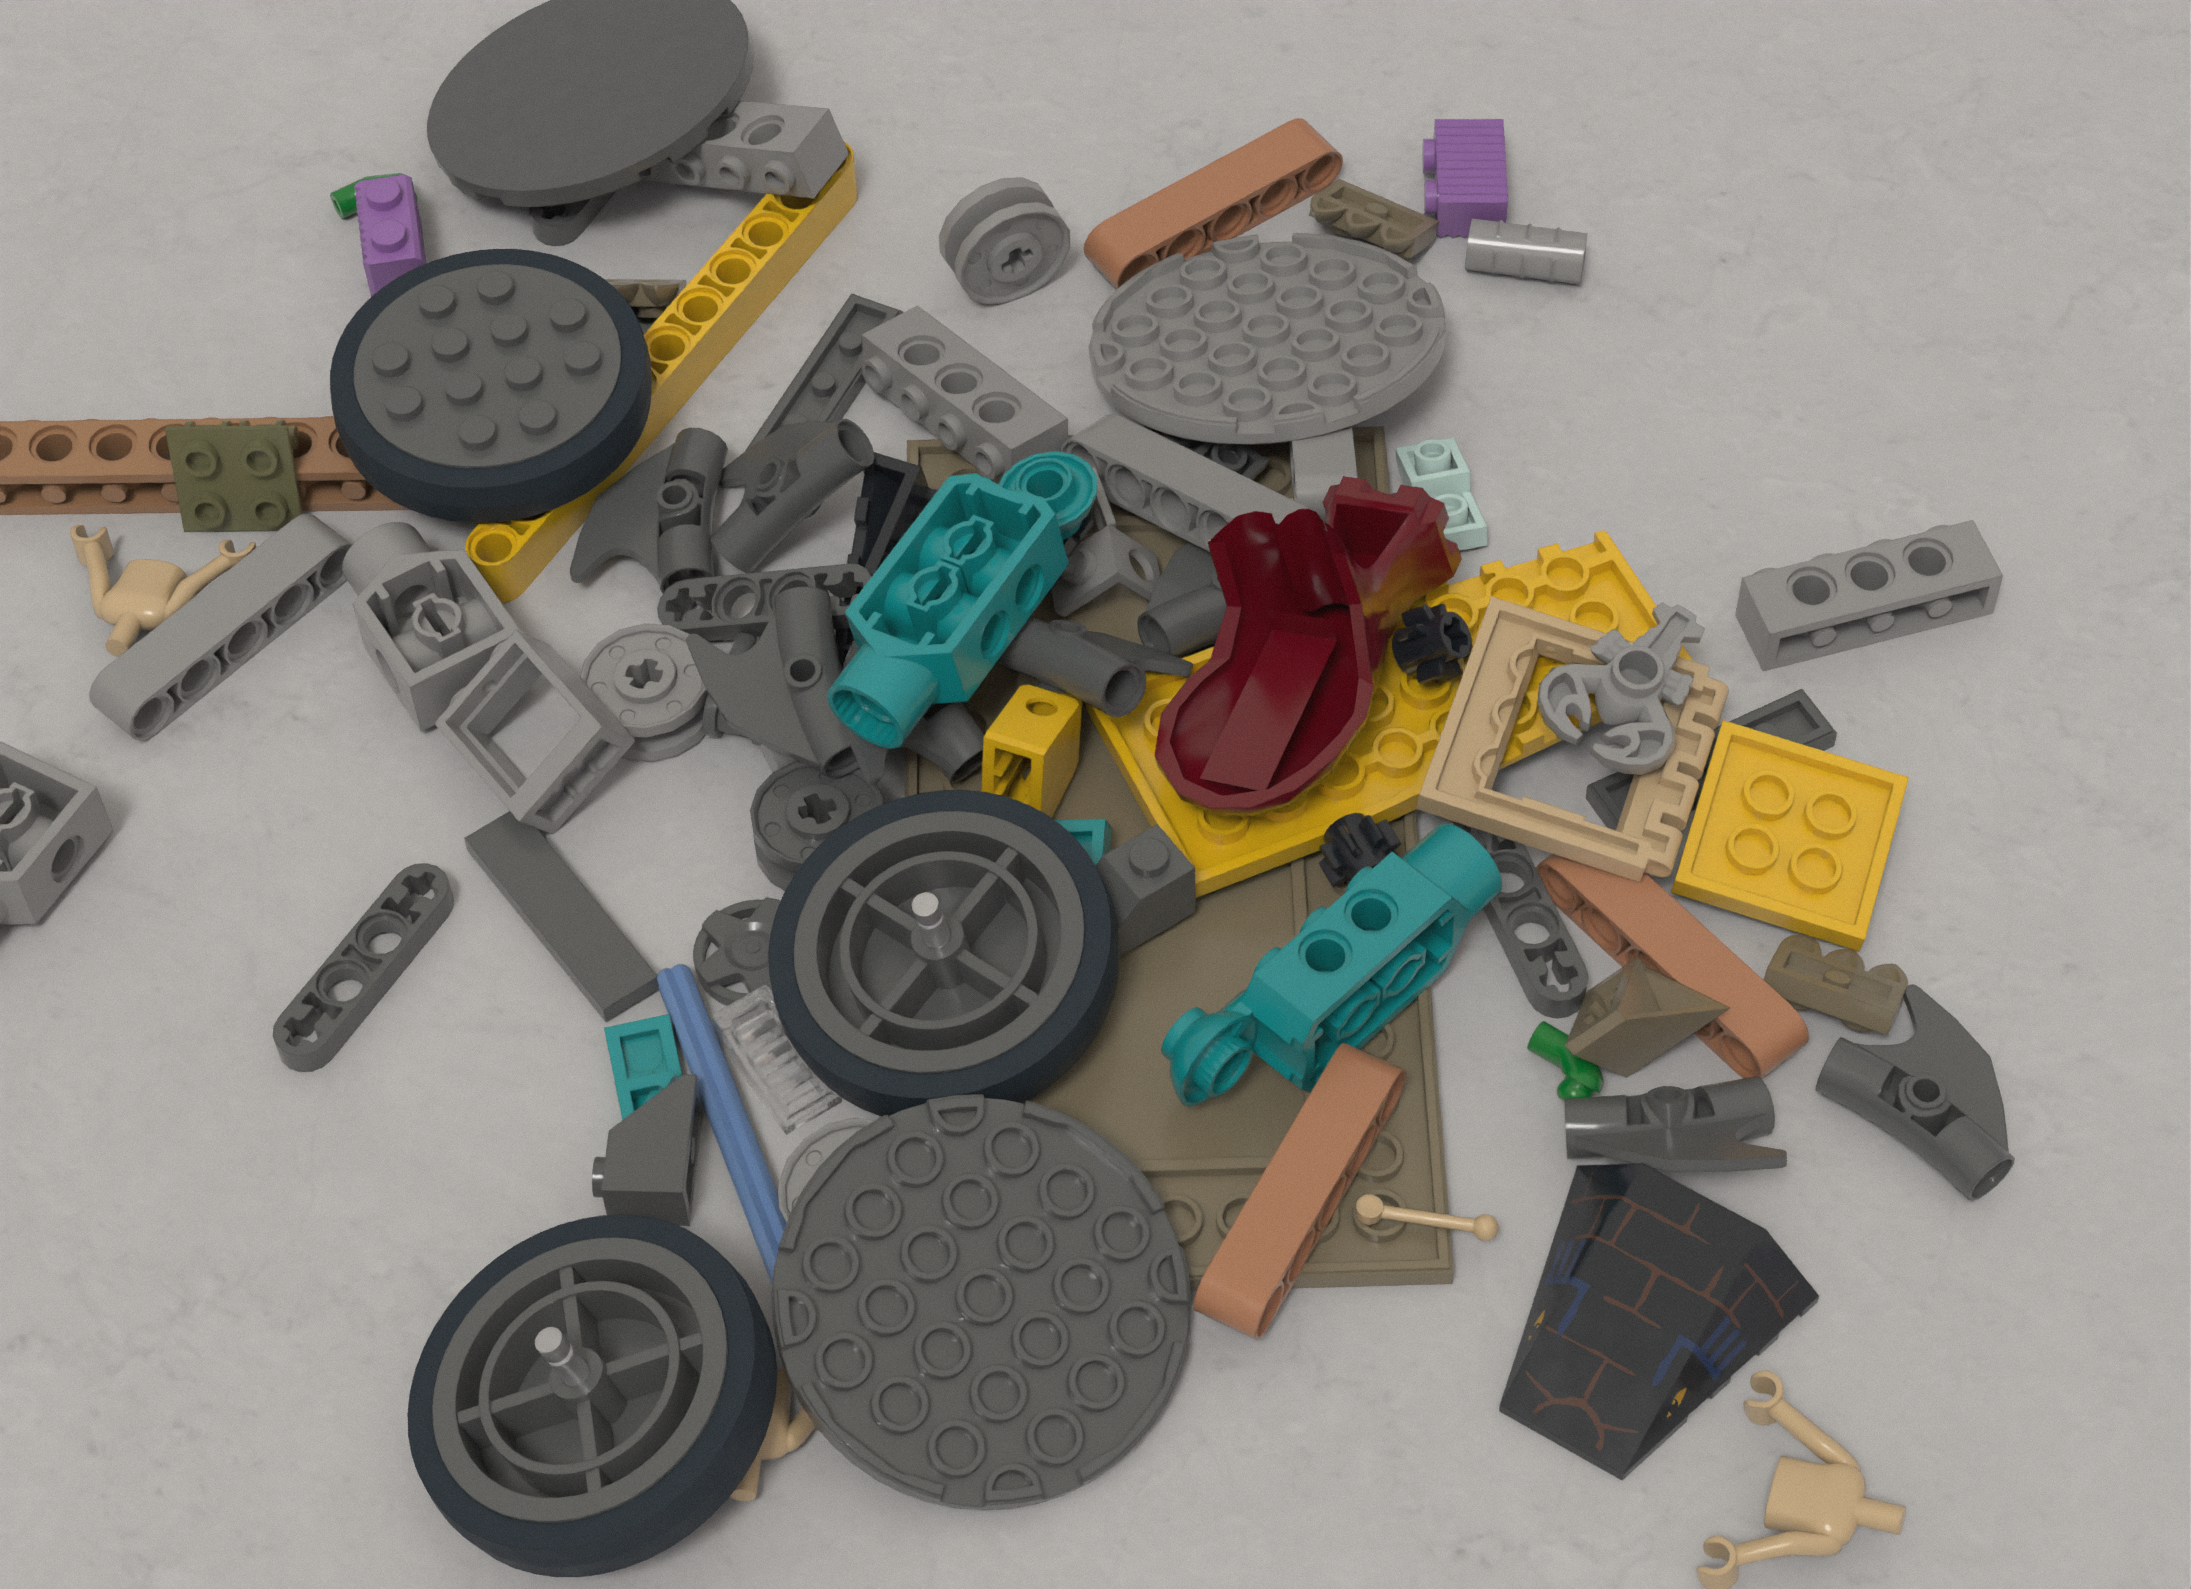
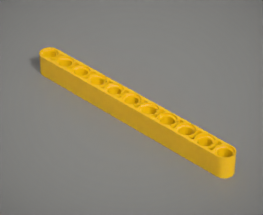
M844 142L849 155L814 198L766 194L645 332L644 338L651 359L652 373L650 411L638 442L623 463L599 485L565 505L531 517L511 521L479 523L470 533L466 540V554L501 603L515 600L525 592L584 523L597 496L625 475L852 209L858 199L854 151L849 144Z

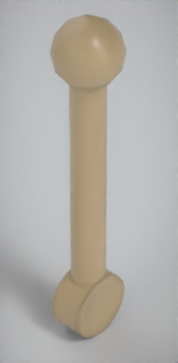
M1372 1194L1361 1196L1356 1203V1216L1360 1222L1367 1225L1376 1224L1383 1218L1472 1232L1477 1239L1482 1241L1492 1240L1499 1231L1497 1220L1489 1214H1481L1472 1219L1383 1205L1382 1200Z

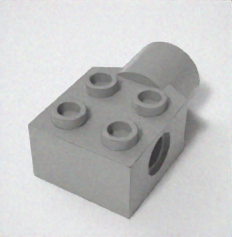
M390 522L369 530L352 544L344 557L342 566L344 577L358 596L352 604L365 650L421 732L435 725L434 723L449 707L453 696L470 683L490 660L491 653L501 642L507 640L515 630L522 632L464 549L432 552L416 528L408 523Z
M1 741L0 925L37 924L113 832V828L97 786Z

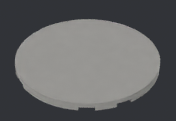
M1293 233L1291 242L1259 243L1258 235H1250L1212 242V251L1184 259L1183 255L1177 253L1137 273L1121 285L1101 306L1093 320V333L1090 344H1088L1092 375L1097 387L1116 409L1129 418L1149 428L1186 439L1224 444L1278 443L1324 435L1353 426L1390 409L1408 397L1431 375L1442 356L1446 340L1445 313L1441 296L1434 284L1432 285L1431 282L1426 283L1417 276V268L1413 264L1380 247L1361 241L1322 234Z

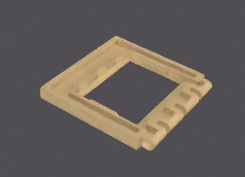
M1491 596L1421 788L1416 809L1637 882H1641L1643 873L1657 877H1668L1672 872L1683 838L1681 830L1686 828L1699 787L1697 780L1703 775L1715 737L1713 730L1718 727L1729 688L1724 682L1707 677L1710 669L1709 666L1677 656L1672 670L1692 676L1693 683L1689 686L1690 691L1684 697V703L1680 705H1670L1666 701L1660 700L1675 728L1676 747L1661 768L1643 775L1634 774L1616 831L1585 821L1586 816L1525 796L1521 800L1493 791L1492 787L1538 656L1542 655L1567 664L1606 665L1599 661L1590 650L1591 645L1597 644V640L1602 636H1606L1607 633Z

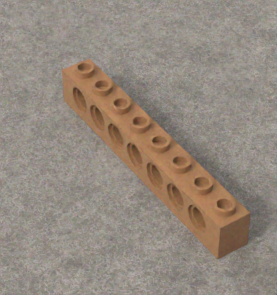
M334 416L308 418L219 419L209 417L204 419L147 418L143 420L0 421V515L180 513L165 431L166 427L184 426L186 421H194L196 425L220 426L222 421H231L232 426H239L241 420H248L251 426H256V424H275L277 420H285L288 426H297L299 446L297 450H292L302 511L410 509L395 503L381 494L360 474L342 443L334 422Z

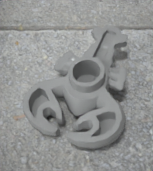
M1662 602L1653 608L1652 615L1657 626L1650 628L1643 636H1639L1632 645L1623 638L1618 630L1613 629L1607 632L1606 636L1598 639L1597 644L1591 645L1590 651L1599 661L1606 665L1572 663L1552 668L1539 683L1538 710L1545 725L1560 739L1579 745L1583 739V734L1571 723L1568 715L1572 714L1579 720L1580 729L1589 731L1592 713L1588 693L1595 694L1598 714L1604 724L1620 725L1604 733L1600 739L1606 745L1618 744L1625 748H1612L1595 742L1590 754L1603 766L1623 774L1643 775L1661 768L1676 747L1675 728L1660 700H1664L1670 705L1684 703V697L1690 691L1689 686L1692 685L1693 678L1691 675L1681 674L1672 669L1680 653L1681 643H1700L1705 630L1704 627L1696 623L1697 616L1680 605L1670 607Z

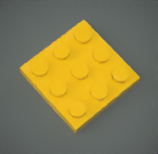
M1723 720L1716 738L1671 893L1860 952L1868 931L1909 777Z

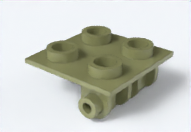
M241 420L239 426H232L231 421H222L221 426L196 425L194 421H186L184 426L166 427V437L184 532L279 531L291 520L302 515L292 450H297L299 446L297 426H288L285 420H277L275 424H256V426H251L248 420Z

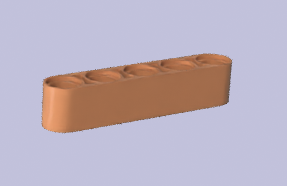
M1302 118L1290 120L1101 222L1090 232L1084 243L1083 251L1085 257L1118 289L1137 273L1177 253H1180L1184 256V259L1210 252L1212 251V242L1236 238L1313 196L1336 179L1342 169L1343 157L1306 120Z
M1551 854L1537 865L1536 869L1554 905L1621 967L1639 957L1647 967L1730 1007L1729 1010L1694 1032V1034L1742 1078L1753 1076L1761 1079L1764 1078L1809 1041L1806 1024L1792 1005L1646 873H1643L1641 882H1637Z
M1342 1043L1337 1048L1205 1271L1194 1298V1311L1256 1340L1264 1335L1392 1114L1405 1083V1069L1347 1043Z

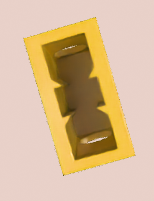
M1029 684L1020 686L983 737L981 792L1006 796L1023 802L1052 818L1077 768L1082 701L1071 696L1069 693L1045 690ZM1031 766V771L1024 780L1023 772Z

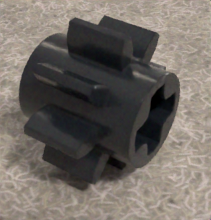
M1443 603L1431 608L1424 604L1403 612L1401 615L1407 628L1394 632L1392 640L1393 655L1401 670L1408 675H1417L1419 684L1432 680L1440 683L1461 675V667L1457 660L1469 655L1472 644L1469 628L1463 618L1455 612H1447L1446 606Z
M1362 813L1348 814L1336 820L1326 830L1323 837L1325 844L1319 847L1325 858L1319 862V865L1333 888L1343 883L1348 886L1352 878L1364 867L1370 866L1374 868L1391 852L1398 856L1395 849L1401 845V842L1387 819L1375 824L1370 815L1365 816Z

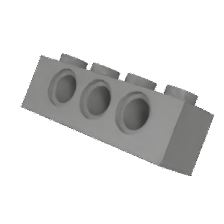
M739 100L729 116L721 114L707 128L708 138L695 149L673 164L668 159H664L652 167L639 172V176L642 181L814 198L846 159L849 152L829 108Z
M918 305L862 334L864 361L861 364V371L867 385L874 392L883 394L901 408L910 420L919 422L937 436L947 449L955 450L973 464L983 477L990 478V480H993L998 485L1002 476L1017 462L1037 453L1060 452L1062 444L1069 439L1067 417Z
M1974 520L1950 526L1938 525L1922 533L1894 540L1881 539L1866 547L1837 554L1825 553L1809 561L1777 569L1764 568L1752 575L1742 577L1735 616L1764 672L1993 614L2003 574Z

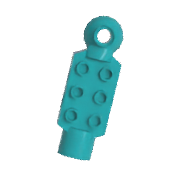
M1051 451L1037 453L1017 462L1002 476L999 485L991 481L990 478L982 477L977 473L954 475L946 479L845 611L858 651L828 689L827 701L836 717L849 730L876 746L888 749L898 748L903 744L932 704L967 702L1069 565L1063 540L1071 537L1079 529L1082 520L1089 514L1097 496V475L1087 461L1075 454Z
M1439 824L1401 858L1391 852L1374 868L1367 866L1361 869L1352 878L1345 893L1329 908L1319 907L1309 915L1302 925L1300 933L1282 949L1275 947L1269 950L1255 967L1247 989L1239 992L1219 1011L1208 1014L1202 1008L1196 1007L1183 1014L1170 1028L1161 1047L1162 1055L1170 1061L1169 1072L1171 1082L1181 1104L1193 1107L1205 1102L1210 1097H1219L1229 1091L1249 1067L1253 1056L1252 1052L1301 1090L1311 1093L1331 1057L1342 1043H1347L1361 1049L1446 972L1469 921L1496 898L1502 890L1500 872L1487 850L1463 829L1452 824Z

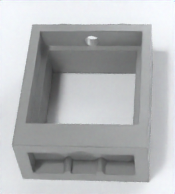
M515 630L507 640L501 642L493 650L490 660L466 687L460 689L453 696L449 707L434 723L519 822L554 834L635 742L634 738L549 644L518 630ZM543 674L581 718L526 780L488 735L540 675Z

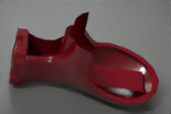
M1343 476L1340 484L1330 486L1322 502L1326 512L1324 523L1317 512L1311 509H1298L1286 515L1280 524L1275 523L1272 513L1253 511L1235 517L1208 542L1227 607L1211 659L1187 679L1161 713L1155 749V759L1159 770L1181 800L1221 816H1259L1292 805L1334 771L1369 719L1389 639L1402 619L1401 614L1406 612L1419 598L1454 577L1462 560L1457 543L1446 539L1443 532L1449 520L1443 502L1431 498L1420 487L1400 485L1397 493L1385 494L1373 489L1365 479Z

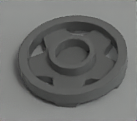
M766 897L764 900L742 901L730 905L721 911L715 910L703 922L702 929L694 944L693 961L701 986L716 1001L728 1007L741 1010H761L775 1006L769 976L768 951L770 933L780 900ZM712 942L718 950L705 960L708 947ZM741 981L749 993L734 992L723 986Z

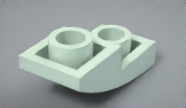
M1454 438L1425 440L1419 444L1395 448L1396 461L1403 485L1423 488L1431 498L1445 504L1449 516L1443 531L1445 538L1457 543L1459 551L1487 546V525L1470 492V471Z

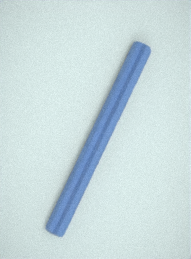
M677 964L672 968H665L658 973V989L670 1016L691 1074L697 1075L704 1109L771 1284H773V1271L778 1247L787 1222L779 1209L778 1192L691 969L684 964Z

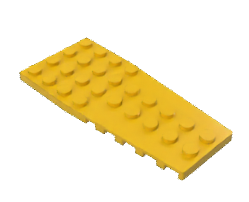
M1603 530L1595 532L1593 543L1562 551L1558 543L1539 548L1537 559L1505 568L1502 560L1481 565L1480 576L1449 585L1445 582L1419 598L1407 611L1424 604L1431 608L1443 603L1446 606L1447 612L1457 613L1466 622L1471 634L1472 644L1469 655L1457 660L1462 674L1440 683L1432 680L1419 684L1417 675H1408L1403 672L1396 663L1392 651L1394 632L1407 628L1403 619H1401L1389 639L1368 721L1334 771L1290 806L1259 816H1221L1180 799L1159 770L1155 759V749L1161 713L1189 677L1146 671L1144 672L1146 676V689L1143 698L1129 714L1122 717H1112L1085 703L1086 710L1150 826L1153 827L1158 824L1195 867V898L1320 851V845L1325 844L1323 837L1326 830L1343 816L1352 813H1362L1365 816L1370 815L1375 824L1385 819L1390 822L1416 810L1421 788L1491 596L1600 632L1607 633L1612 629L1618 630L1625 640L1635 642L1639 636H1643L1650 628H1655L1657 623L1652 612L1656 604L1609 534ZM1681 643L1682 647L1678 657L1693 661ZM1214 647L1181 658L1193 663L1191 676L1211 659ZM1542 655L1538 656L1499 770L1562 741L1545 725L1539 713L1537 701L1539 683L1552 668L1567 665V663ZM1588 693L1592 713L1591 727L1603 720L1598 714L1595 694ZM1572 714L1568 715L1571 723L1580 732L1583 731L1579 727V720Z

